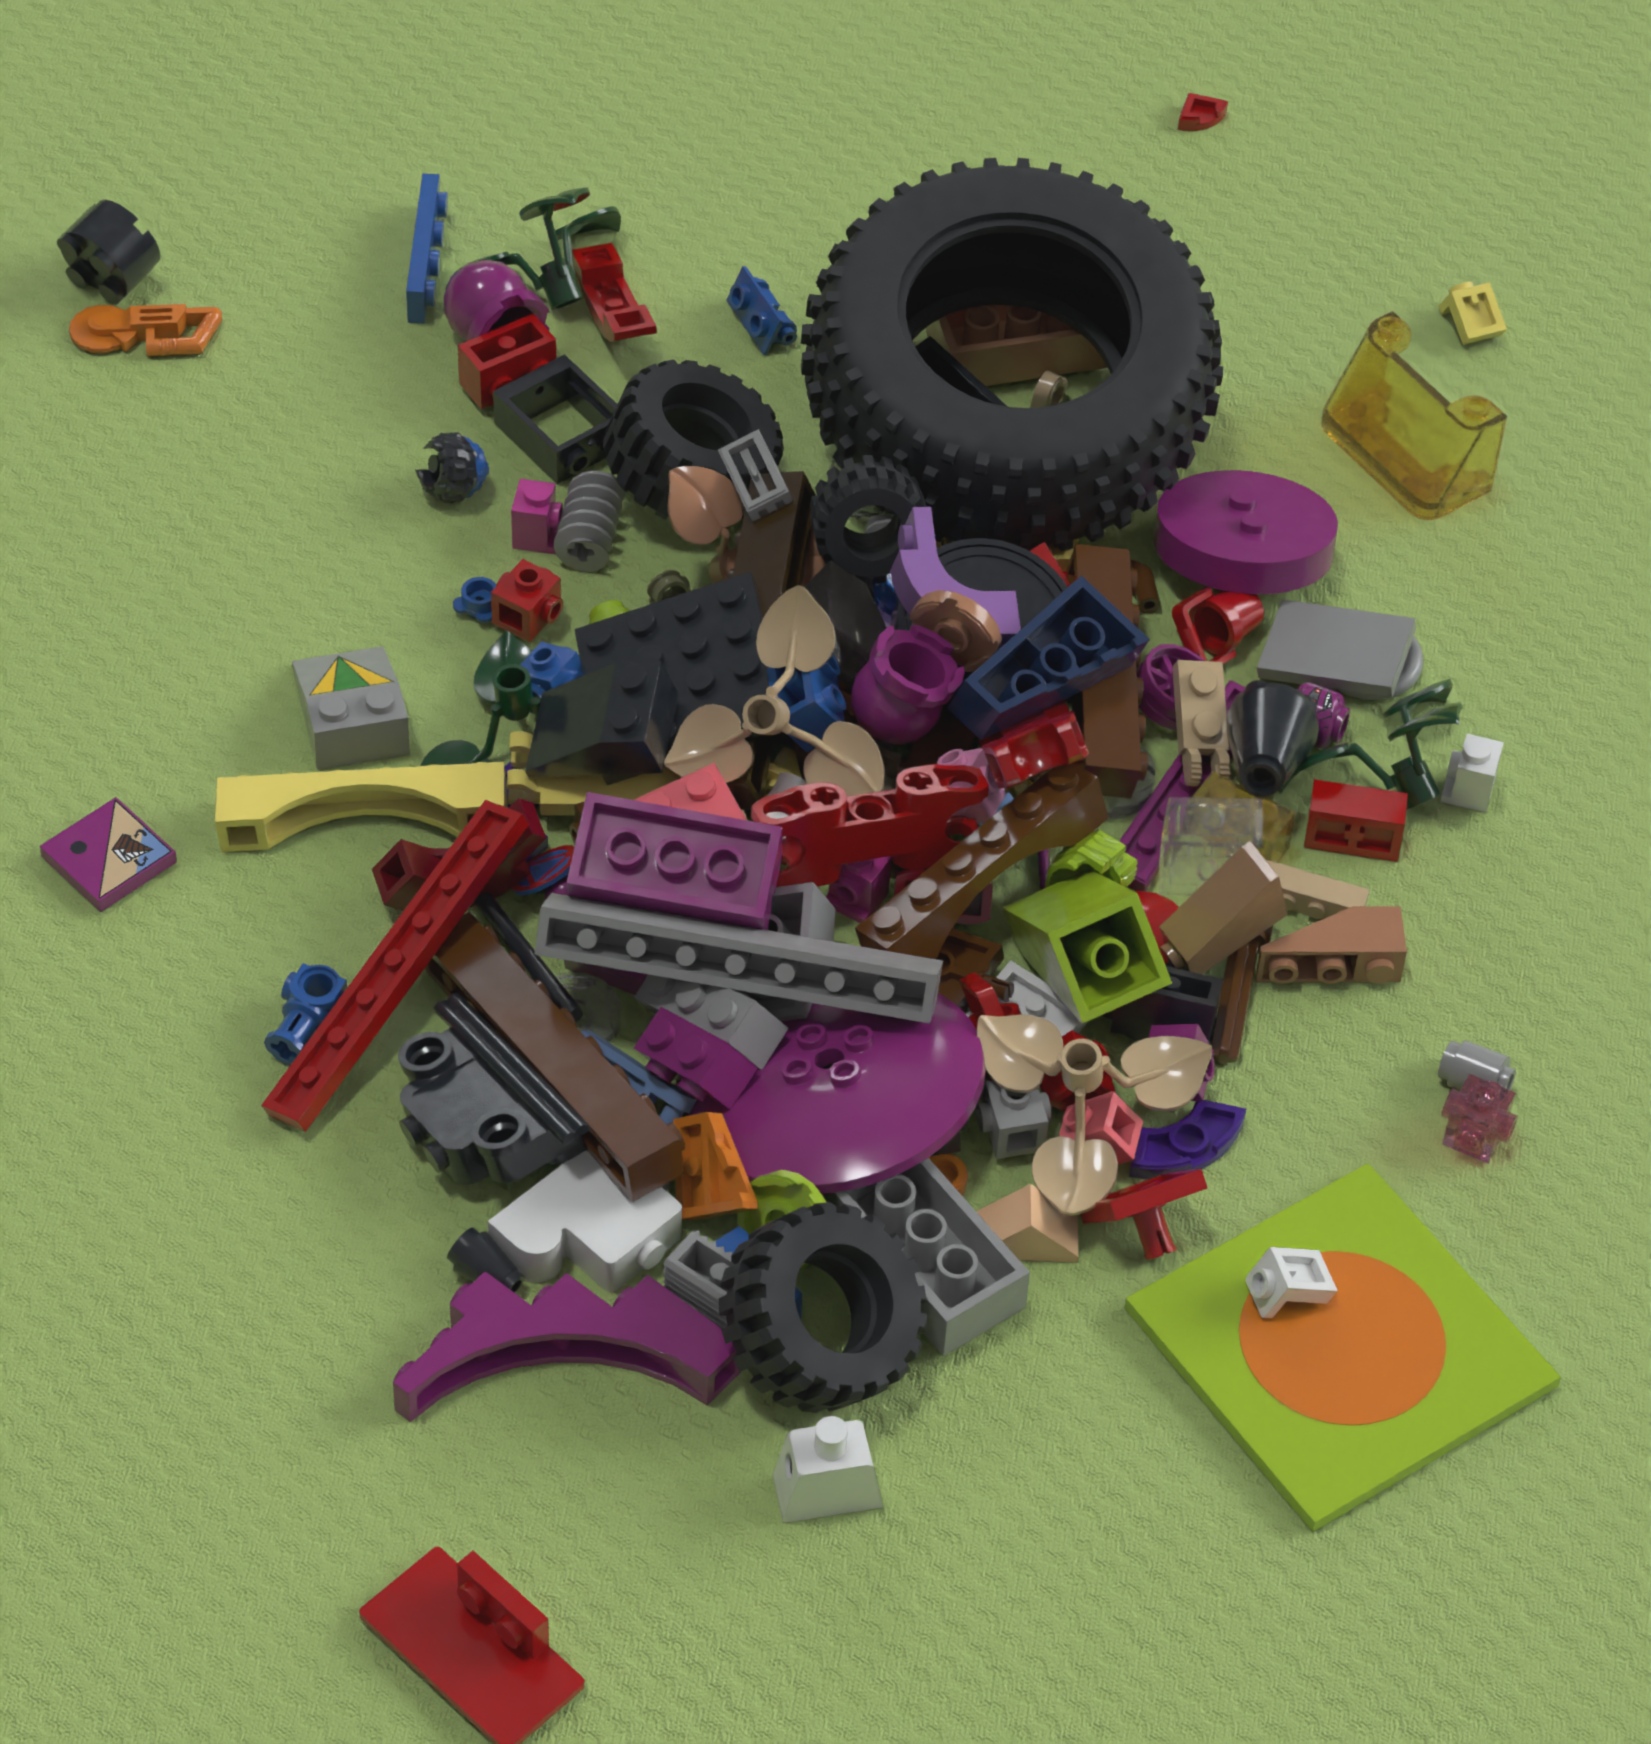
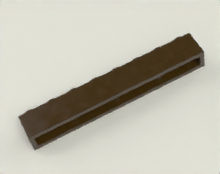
M804 471L780 472L794 500L793 502L785 505L784 501L781 500L775 503L777 510L769 513L765 508L758 512L761 518L753 522L742 502L744 517L741 531H737L735 535L736 559L734 569L729 570L727 579L751 571L756 581L763 617L772 604L786 591L797 585L802 586L812 532L810 501L811 496H816ZM770 473L761 474L769 492L777 488ZM751 477L748 492L752 500L760 497V494ZM762 735L747 740L753 750V763L740 778L726 783L741 810L752 809V805L764 796L774 735Z

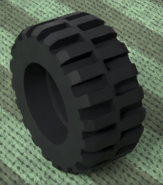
M668 360L659 363L658 366L653 364L640 370L638 374L632 376L628 381L605 430L606 435L603 440V447L607 457L606 461L612 475H618L616 479L619 486L625 492L630 491L634 495V501L643 508L646 505L656 511L655 515L665 520L669 517L667 507L669 495L668 473L671 469L683 466H699L714 470L732 481L718 449L758 429L777 467L783 456L782 431L779 422L775 421L776 416L770 405H764L761 395L753 387L748 389L744 386L742 379L733 374L728 376L721 373V368L710 364L704 367L699 366L697 361L685 360L681 364H677L675 360ZM756 444L749 446L748 449L760 474L769 473ZM740 452L732 455V458L749 491L751 475Z
M831 1202L816 1203L807 1208L803 1206L777 1218L750 1233L749 1239L739 1244L731 1255V1262L734 1265L724 1270L721 1286L727 1289V1294L719 1298V1315L726 1316L727 1327L721 1329L725 1344L732 1342L737 1353L732 1359L740 1372L747 1369L753 1375L750 1384L762 1394L773 1391L772 1399L774 1402L787 1408L798 1404V1408L802 1412L817 1413L825 1409L834 1411L873 1397L887 1390L888 1385L898 1382L908 1372L907 1363L916 1360L922 1347L921 1341L916 1339V1336L926 1332L927 1314L921 1313V1304L927 1302L925 1286H918L915 1273L920 1272L915 1259L914 1257L907 1259L902 1251V1248L906 1245L896 1232L888 1235L883 1230L886 1224L873 1214L861 1218L862 1211L858 1207L847 1204L836 1207ZM803 1263L814 1265L827 1272L838 1283L846 1296L851 1313V1330L848 1342L842 1353L832 1351L817 1342L801 1322L795 1303V1283Z

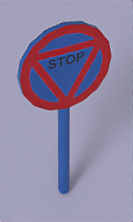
M563 845L552 848L527 862L530 874L522 882L512 887V891L517 895L532 894L553 885L569 873L574 846Z

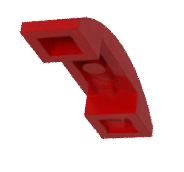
M613 243L572 250L573 265L584 299L594 322L607 340L613 342L657 333L656 324L646 305H638L624 279L623 262Z

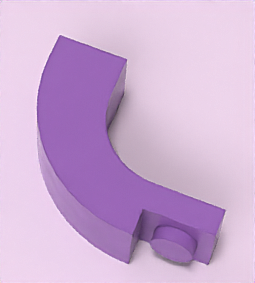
M913 507L905 525H900L899 552L890 570L892 583L901 604L910 615L917 601L929 592L937 590L951 591L973 599L986 609L998 624L1002 637L1001 648L1021 630L1016 591H979L968 588L954 580L942 566L937 554L931 507Z

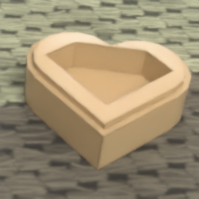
M1048 370L1045 371L1036 385L1030 408L1060 404L1067 391V379Z

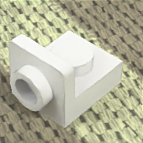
M1270 1247L1246 1276V1284L1262 1318H1273L1286 1301L1327 1304L1338 1291L1319 1250Z

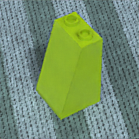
M1090 869L1002 907L1020 953L1081 1023L1088 1022L1172 984L1138 894Z

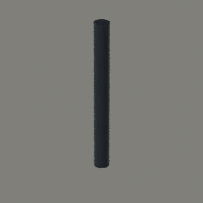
M487 892L480 894L475 900V906L510 951L520 958L534 981L540 980L545 985L553 1003L559 1009L566 1008L573 1016L575 1022H579L583 1017L582 1009L539 955H534V948L494 897Z

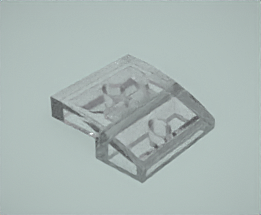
M1169 797L1161 840L1159 895L1191 896L1243 845L1251 841L1256 848L1262 847V799Z

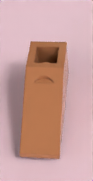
M1352 906L1260 947L1255 976L1256 982H1275L1278 984L1290 982H1323L1327 984L1338 982H1372L1375 984L1401 982L1407 954L1401 906Z

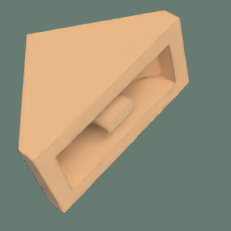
M1029 1184L976 1211L1019 1260L1078 1263V1215L1062 1214L1043 1197L1039 1189L1034 1185Z

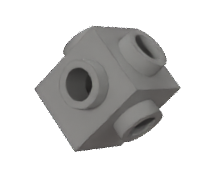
M993 1080L986 1081L983 1102L976 1105L979 1129L981 1133L988 1132L996 1159L1036 1153L1037 1149L1046 1142L1048 1122H1051L1052 1118L1051 1105L1046 1092L1039 1093L1037 1088L1032 1092L1017 1093L1000 1087Z

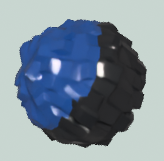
M458 432L440 433L438 436L432 437L423 449H435L439 452L438 455H431L429 457L427 469H415L421 486H423L422 489L429 496H433L437 501L453 504L461 502L465 498H470L474 492L480 490L482 483L489 474L490 468L488 467V462H486L484 451L478 444L473 443L469 438L462 436Z

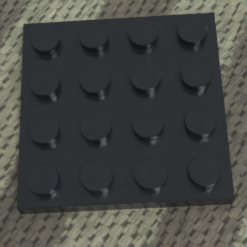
M751 571L574 629L579 658L581 660V669L584 675L616 662L662 661L679 693L666 756L673 746L680 726L694 710L710 704L725 706L738 715L742 730L744 722L742 713L746 702L756 695H766V689L769 687L768 666L761 662L756 646L758 629L764 617L756 581ZM752 732L750 736L744 739L747 741L762 736L764 734H757ZM642 774L601 776L608 786Z

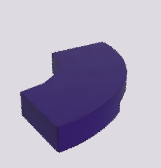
M1208 1100L1196 1101L1191 1113L1175 1124L1162 1128L1142 1127L1135 1157L1131 1162L1129 1177L1151 1179L1169 1172L1203 1169L1222 1157L1236 1141L1243 1127L1247 1109Z

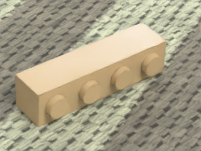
M1266 860L1279 876L1286 910L1308 915L1315 919H1325L1352 906H1367L1370 889Z

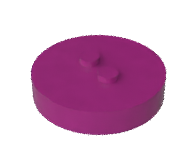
M1211 471L1181 479L1171 490L1166 489L1163 492L1157 506L1154 545L1158 555L1170 568L1199 584L1219 590L1244 594L1283 593L1306 587L1322 578L1328 572L1333 563L1338 520L1334 510L1326 500L1309 488L1294 481L1253 471Z

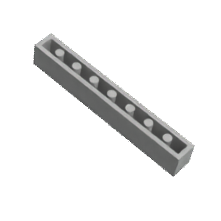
M551 893L541 906L534 955L929 1024L936 1008L943 961L555 893Z

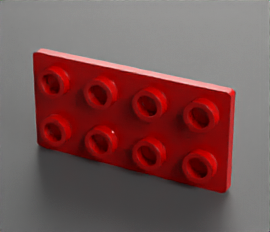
M434 1547L359 1609L360 1619L494 1744H521L585 1688V1679L549 1647L548 1618L474 1550L457 1563L441 1547Z

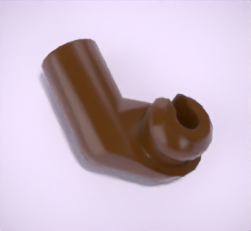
M1130 559L1131 569L1137 570L1135 596L1139 610L1145 613L1154 612L1161 604L1154 575L1148 566Z

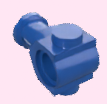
M303 963L297 973L291 972L284 982L281 993L282 999L287 1000L282 1009L284 1019L277 1030L269 1032L265 1037L264 1044L267 1051L278 1061L291 1065L347 989V980L339 977L334 969L325 965L309 966Z

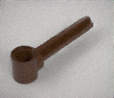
M1273 925L1227 957L1211 1042L1214 1051L1213 1059L1218 1061L1219 1065L1227 1066L1228 1063L1236 1062L1239 1058L1257 954L1260 953L1262 945L1271 942Z

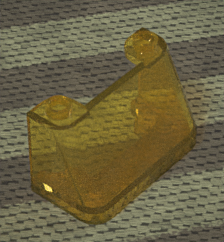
M1391 311L1370 323L1325 403L1322 411L1321 427L1340 448L1410 514L1423 520H1435L1492 491L1507 415L1494 403L1481 396H1466L1452 403L1442 396L1398 355L1409 347L1412 333L1407 323L1395 312Z

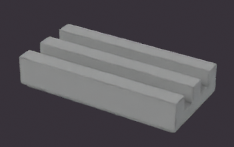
M759 429L718 449L752 522L761 518L758 513L759 511L766 508L771 513L777 510L775 503L783 500L785 505L794 501ZM753 444H756L777 487L770 492L748 449ZM740 452L760 494V497L752 500L732 458V455Z

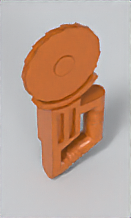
M100 304L87 307L80 313L78 312L70 322L69 333L74 344L82 350L90 351V353L103 354L113 350L117 351L120 348L127 352L137 341H146L147 357L202 354L222 322V311L217 307L186 308V304L130 306L125 310L114 307V305ZM187 326H198L191 337H181Z

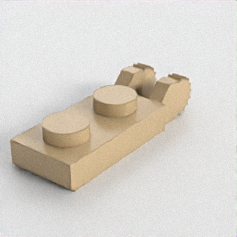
M1177 660L1173 665L1178 754L1182 755L1185 785L1199 786L1202 777L1201 755L1210 756L1213 786L1225 788L1230 780V759L1227 753L1229 751V742L1226 726L1227 715L1223 662Z

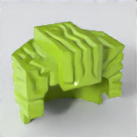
M1101 830L1091 832L1075 846H1066L1063 851H1060L1055 856V861L1048 867L1045 888L1087 869L1127 887L1135 879L1138 862L1137 859L1125 852L1126 845Z

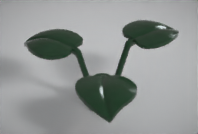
M588 188L567 190L556 196L536 200L522 208L519 212L520 218L523 221L543 215L554 260L540 267L542 275L538 276L518 253L509 254L508 252H503L472 262L491 260L503 262L506 265H518L531 279L536 291L544 289L551 310L560 309L584 298L573 265L570 237L594 230H614L619 232L621 215L616 207L610 206L585 214L555 230L552 221L553 211L575 205L590 195ZM560 239L563 240L565 259L562 258L558 243V240Z
M506 631L486 652L475 672L473 683L477 696L482 701L493 704L491 706L492 716L484 748L479 751L475 744L464 740L447 741L434 747L424 757L420 766L472 764L477 762L490 763L492 761L487 758L493 752L501 716L511 721H518L527 717L530 711H532L537 718L540 699L533 697L530 673L525 667L520 665L533 651L532 649L522 644L509 631Z
M1451 679L1434 683L1419 692L1404 697L1382 714L1385 719L1398 711L1401 712L1404 725L1392 732L1388 739L1391 742L1406 734L1411 756L1391 765L1394 772L1393 775L1389 776L1358 744L1353 743L1349 745L1344 743L1306 757L1281 789L1278 790L1280 795L1289 782L1302 770L1327 759L1351 755L1357 756L1383 781L1387 790L1396 787L1398 792L1408 793L1406 810L1440 795L1441 793L1425 760L1422 761L1416 736L1426 726L1437 724L1459 725V713L1463 705L1461 702L1448 704L1414 720L1411 719L1410 714L1419 703H1446L1453 686Z

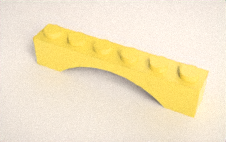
M477 762L472 764L399 768L383 767L380 769L217 778L215 825L221 852L269 850L289 836L311 826L338 818L361 815H392L415 819L442 828L458 837L484 800L508 808L504 762Z

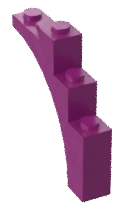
M484 1272L472 1284L467 1283L461 1286L452 1297L450 1302L451 1329L447 1327L441 1330L433 1339L430 1348L415 1362H407L397 1372L393 1381L394 1408L398 1414L411 1422L441 1398L476 1380L514 1368L555 1362L595 1363L637 1371L671 1384L708 1406L741 1372L732 1359L737 1355L732 1342L725 1344L721 1328L649 1275L634 1288L628 1287L623 1290L612 1307L567 1273L553 1286L547 1285L542 1288L535 1296L532 1305H530L490 1274Z

